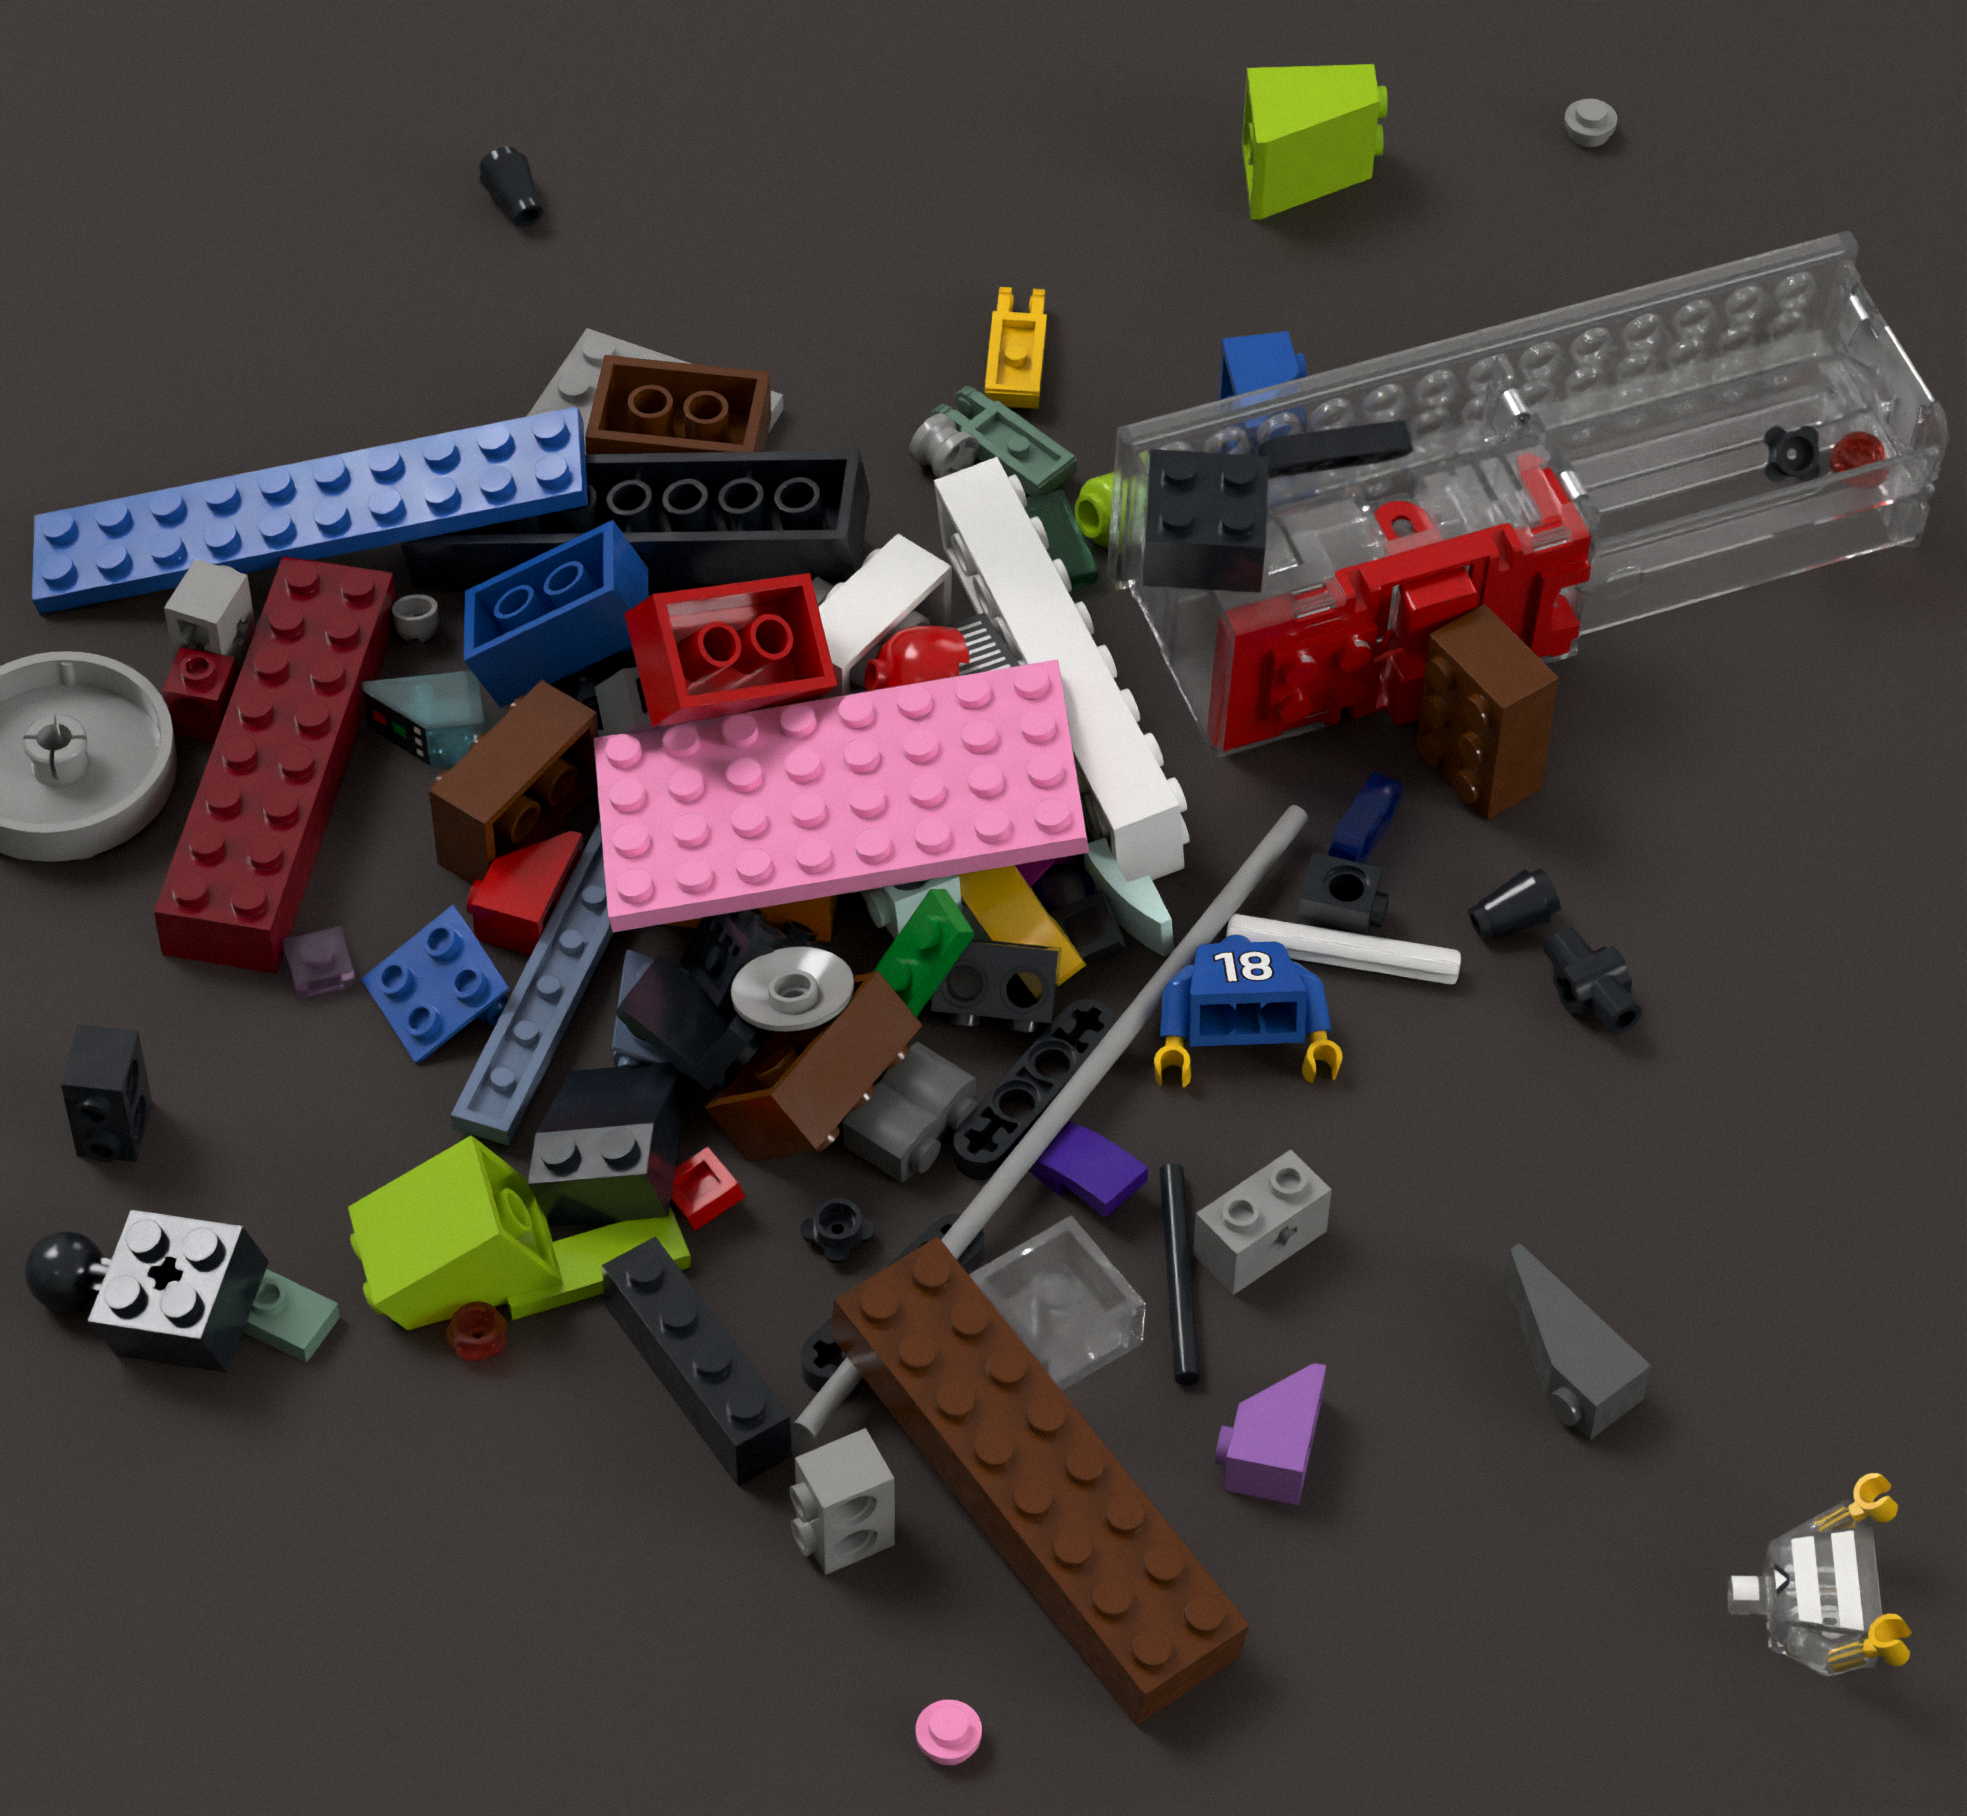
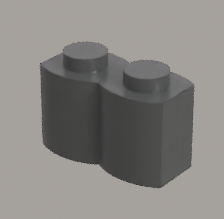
M920 1042L912 1044L905 1058L894 1067L888 1069L882 1080L874 1085L875 1092L871 1098L858 1109L849 1112L842 1122L844 1147L900 1183L908 1180L916 1171L924 1173L935 1162L941 1149L940 1142L947 1138L954 1130L957 1131L963 1121L978 1106V1101L976 1100V1078Z

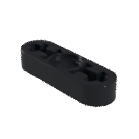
M1391 421L1282 436L1257 445L1255 450L1258 456H1269L1268 478L1383 463L1412 453L1413 446L1407 422Z

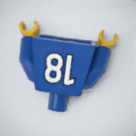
M1235 934L1224 938L1221 943L1198 946L1194 965L1183 967L1167 983L1163 991L1160 1039L1165 1040V1046L1158 1050L1154 1058L1156 1082L1159 1086H1162V1071L1170 1065H1176L1182 1068V1086L1186 1087L1190 1083V1056L1183 1048V1042L1189 1041L1190 1047L1305 1043V1037H1309L1310 1046L1302 1065L1304 1078L1308 1082L1313 1083L1316 1076L1315 1060H1322L1329 1064L1332 1079L1335 1080L1342 1062V1051L1335 1042L1327 1039V1034L1332 1032L1322 981L1318 976L1297 962H1292L1284 945L1276 941L1251 942L1247 937Z

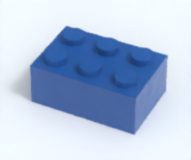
M612 520L466 590L463 661L501 708L520 696H526L541 680L551 684L568 675H578L587 670L592 664L617 652H626L633 649L624 614L649 597L648 567Z

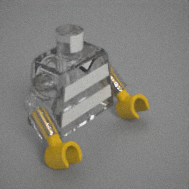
M1866 1474L1855 1484L1853 1490L1855 1502L1846 1498L1769 1542L1762 1568V1576H1729V1613L1731 1615H1766L1769 1648L1775 1653L1788 1655L1790 1658L1823 1676L1832 1677L1864 1667L1875 1668L1879 1656H1882L1885 1662L1891 1666L1904 1665L1909 1659L1910 1651L1903 1641L1898 1639L1909 1637L1912 1631L1902 1617L1897 1614L1888 1613L1882 1615L1873 1526H1864V1519L1868 1516L1874 1521L1881 1523L1891 1521L1896 1516L1898 1504L1890 1496L1882 1497L1878 1501L1873 1502L1879 1494L1887 1492L1892 1485L1881 1474Z

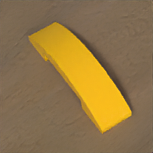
M1015 865L958 874L961 897L992 940L1061 947L1058 986L1086 966V963L1059 924L1047 913ZM1029 972L1017 973L1035 998L1040 1000L1042 984L1038 977Z

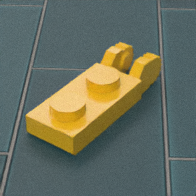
M1000 287L997 311L992 313L984 395L994 402L998 400L1006 407L1039 409L1047 314H1044L1045 290L1033 289V294L1030 296L1029 313L1013 312L1014 295L1012 294V287Z

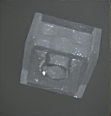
M1072 1215L969 1274L1062 1391L1143 1343L1144 1300Z

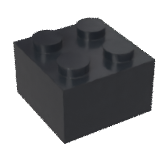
M1150 450L1142 586L1261 593L1266 550L1269 456Z

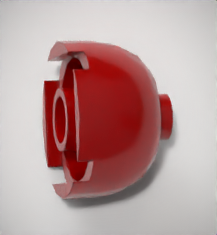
M935 625L909 626L895 632L880 647L876 658L871 659L867 664L864 677L866 691L959 676V663L969 664V652L964 636L956 628Z

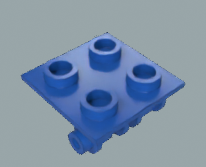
M454 904L361 978L417 1065L475 1018H478L480 1021H487L489 1025H496L509 1000L505 994L511 990Z

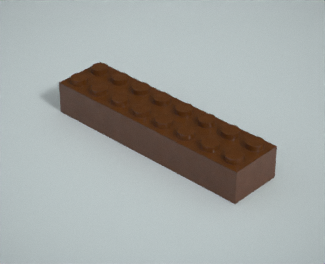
M938 1236L834 1299L830 1336L1136 1726L1240 1657L1250 1626Z

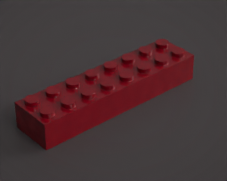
M282 556L154 909L162 955L277 974L366 714L363 691L372 696L395 629L392 606L396 602L393 573Z

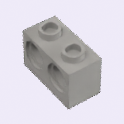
M866 1428L795 1457L796 1485L789 1488L790 1497L797 1512V1518L790 1522L792 1533L804 1556L814 1554L825 1575L895 1545L894 1476Z

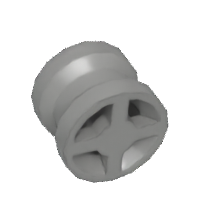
M939 413L928 418L917 429L909 446V454L920 465L932 466L933 474L939 479L971 467L978 455L979 441L969 432H959L956 430L954 420L946 414Z

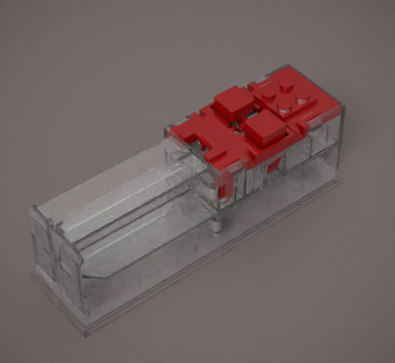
M1850 230L1118 427L1107 575L1115 590L1130 588L1134 599H1137L1160 645V651L1213 759L1339 724L1343 707L1346 708L1352 720L1388 709L1396 725L1418 720L1429 634L1483 604H1486L1545 664L1576 656L1580 635L1900 544L1903 547L1909 548L1919 547L1930 510L1927 500L1932 499L1935 492L1932 481L1937 480L1949 441L1945 412L1938 401L1935 402V399L1893 331L1887 325L1860 281L1861 276L1855 268L1859 244ZM1391 421L1407 422L1413 452L1404 457L1377 464L1268 478L1266 550L1261 593L1142 586L1151 449L1257 455L1255 450L1257 445L1282 436ZM1805 425L1813 427L1819 434L1818 446L1820 457L1818 464L1820 471L1818 476L1814 480L1807 482L1801 481L1798 477H1786L1780 483L1771 482L1764 473V467L1769 462L1768 447L1763 441L1766 431L1774 426H1780L1785 431H1797L1801 426ZM1794 449L1788 450V458L1793 460L1796 457ZM1852 456L1859 466L1832 474Z

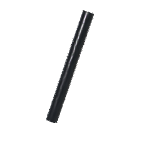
M1169 1163L1159 1169L1174 1377L1175 1382L1180 1385H1193L1200 1380L1184 1168L1179 1164Z

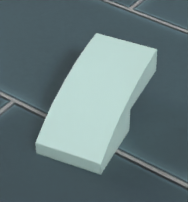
M1102 838L1088 843L1089 853H1084L1086 879L1093 892L1102 890L1109 896L1118 924L1132 937L1162 956L1171 954L1174 951L1172 919L1150 875L1148 874L1127 882L1106 839Z

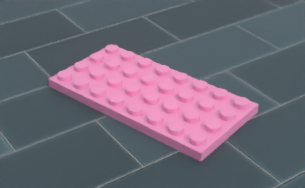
M1058 659L761 709L731 716L679 723L634 734H614L594 738L607 908L612 932L1089 853Z

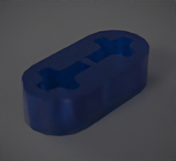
M1373 772L1339 823L1332 838L1328 856L1364 864L1396 813L1403 793V783L1378 772Z

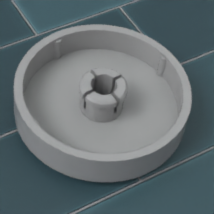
M61 651L41 653L23 657L0 666V853L20 860L43 862L85 860L124 843L144 829L166 804L174 787L178 770V756L171 716L163 697L155 686L142 674L124 663L85 652Z

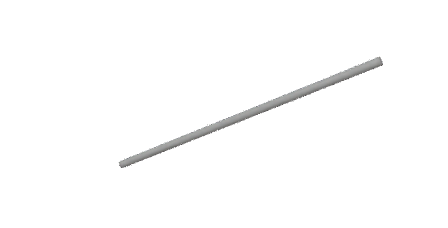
M1291 805L941 1239L956 1259L960 1257L1160 1007L1163 991L1167 983L1183 967L1195 963L1197 947L1212 942L1307 823L1308 815L1301 807ZM846 1357L793 1423V1430L802 1439L813 1441L863 1378L848 1357Z

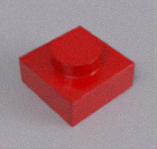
M706 1147L675 1168L670 1203L694 1232L745 1198L737 1180L709 1147Z

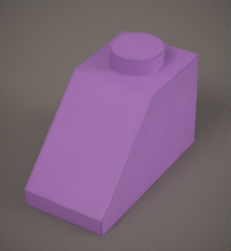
M1313 1363L1239 1403L1234 1427L1222 1425L1216 1449L1215 1463L1226 1465L1224 1491L1299 1505L1323 1398L1326 1365Z

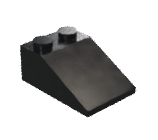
M673 1062L576 1070L569 1073L536 1132L528 1186L551 1227L669 1216L688 1077L684 1076Z

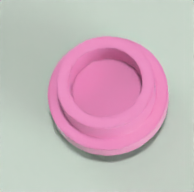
M957 1700L934 1702L927 1706L917 1719V1744L927 1757L938 1764H959L969 1758L980 1745L982 1738L980 1718L969 1705Z

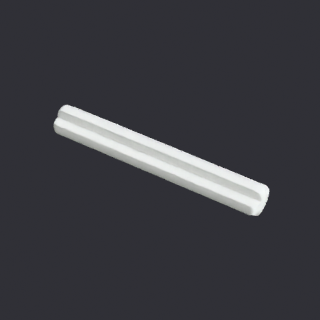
M1240 914L1231 916L1226 932V937L1237 934L1247 937L1251 942L1276 941L1281 943L1291 959L1449 985L1456 983L1461 964V954L1455 949Z

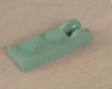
M966 385L955 393V403H957L961 413L943 403L931 411L932 414L930 416L939 413L946 414L954 420L956 430L959 432H969L979 441L977 457L983 462L998 457L1006 475L1009 477L1015 474L1024 492L1038 502L1077 473V459L1075 455L998 400L992 401L971 386L968 387Z

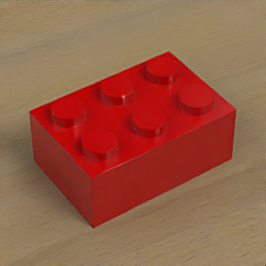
M810 573L653 594L624 614L651 727L731 716L744 712L809 702L838 686Z

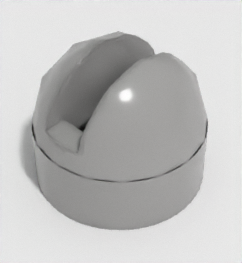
M416 594L405 596L393 604L394 626L398 635L405 641L411 643L413 638H419L420 642L424 643L434 636L439 626L438 605L435 599L427 595Z

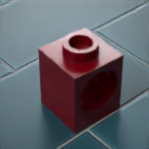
M183 647L179 648L162 688L163 699L171 716L174 735L215 743L238 680L235 657Z

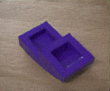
M1071 1121L1064 1125L1028 1170L1059 1196L1067 1189L1071 1190L1105 1218L1148 1181V1167L1115 1143Z

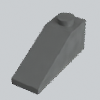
M1518 1243L1512 1247L1509 1254L1505 1286L1545 1398L1549 1401L1554 1414L1564 1424L1574 1425L1583 1435L1591 1440L1644 1400L1651 1364L1522 1244Z

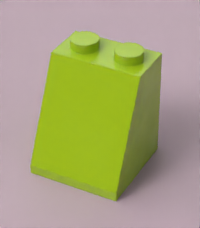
M1374 64L1247 68L1242 151L1251 220L1269 217L1372 178L1374 156H1382L1384 148L1382 124H1377L1378 118L1387 117L1388 104L1386 86H1377Z
M472 1135L348 1206L354 1233L350 1235L351 1245L363 1264L367 1282L363 1284L364 1295L371 1308L378 1315H387L406 1330H412L506 1304L507 1296L564 1283L553 1249V1241L546 1217L528 1186V1179Z

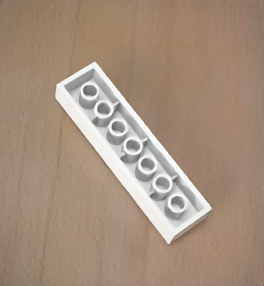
M998 457L934 480L943 549L977 615L985 612L1020 666L1058 659L1084 823L1093 842L1102 838L1106 839L1127 882L1148 874L1153 881L1184 869L1183 844L1188 843L1190 839L1187 827L1180 814L1187 810L1183 791L1175 777L1167 780L1160 766H1163L1164 762L1159 745L1151 732L1145 735L1142 734L1137 724L1140 721V714L1135 699L1128 688L1119 690L1114 680L1117 677V671L1113 658L1106 645L1096 646L1091 636L1094 634L1093 623L1085 604L1082 601L1074 604L1068 592L1072 590L1063 562L1060 559L1052 561L1046 549L1049 548V541L1042 522L1037 516L1029 518L1024 509L1027 506V500L1018 477L1015 474L1008 477Z

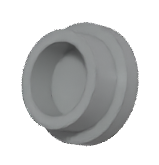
M1592 98L1582 99L1572 103L1566 109L1564 124L1569 137L1575 143L1585 147H1596L1604 144L1609 136L1614 133L1617 125V114L1609 104Z

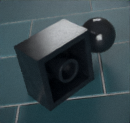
M130 1210L112 1259L104 1258L99 1247L85 1235L72 1231L55 1232L42 1238L30 1251L25 1265V1279L33 1297L42 1305L52 1310L64 1312L78 1310L87 1306L96 1298L88 1322L116 1356L228 1373L269 1261L243 1226Z

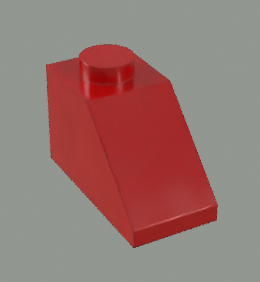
M569 831L493 860L484 879H477L473 883L467 899V913L473 916L474 934L479 941L531 956L584 851L581 833Z

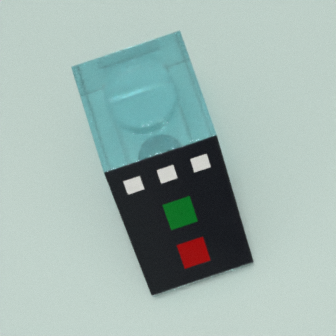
M471 670L362 682L368 728L430 766L456 764L468 753L473 741L481 733L485 732L480 684Z

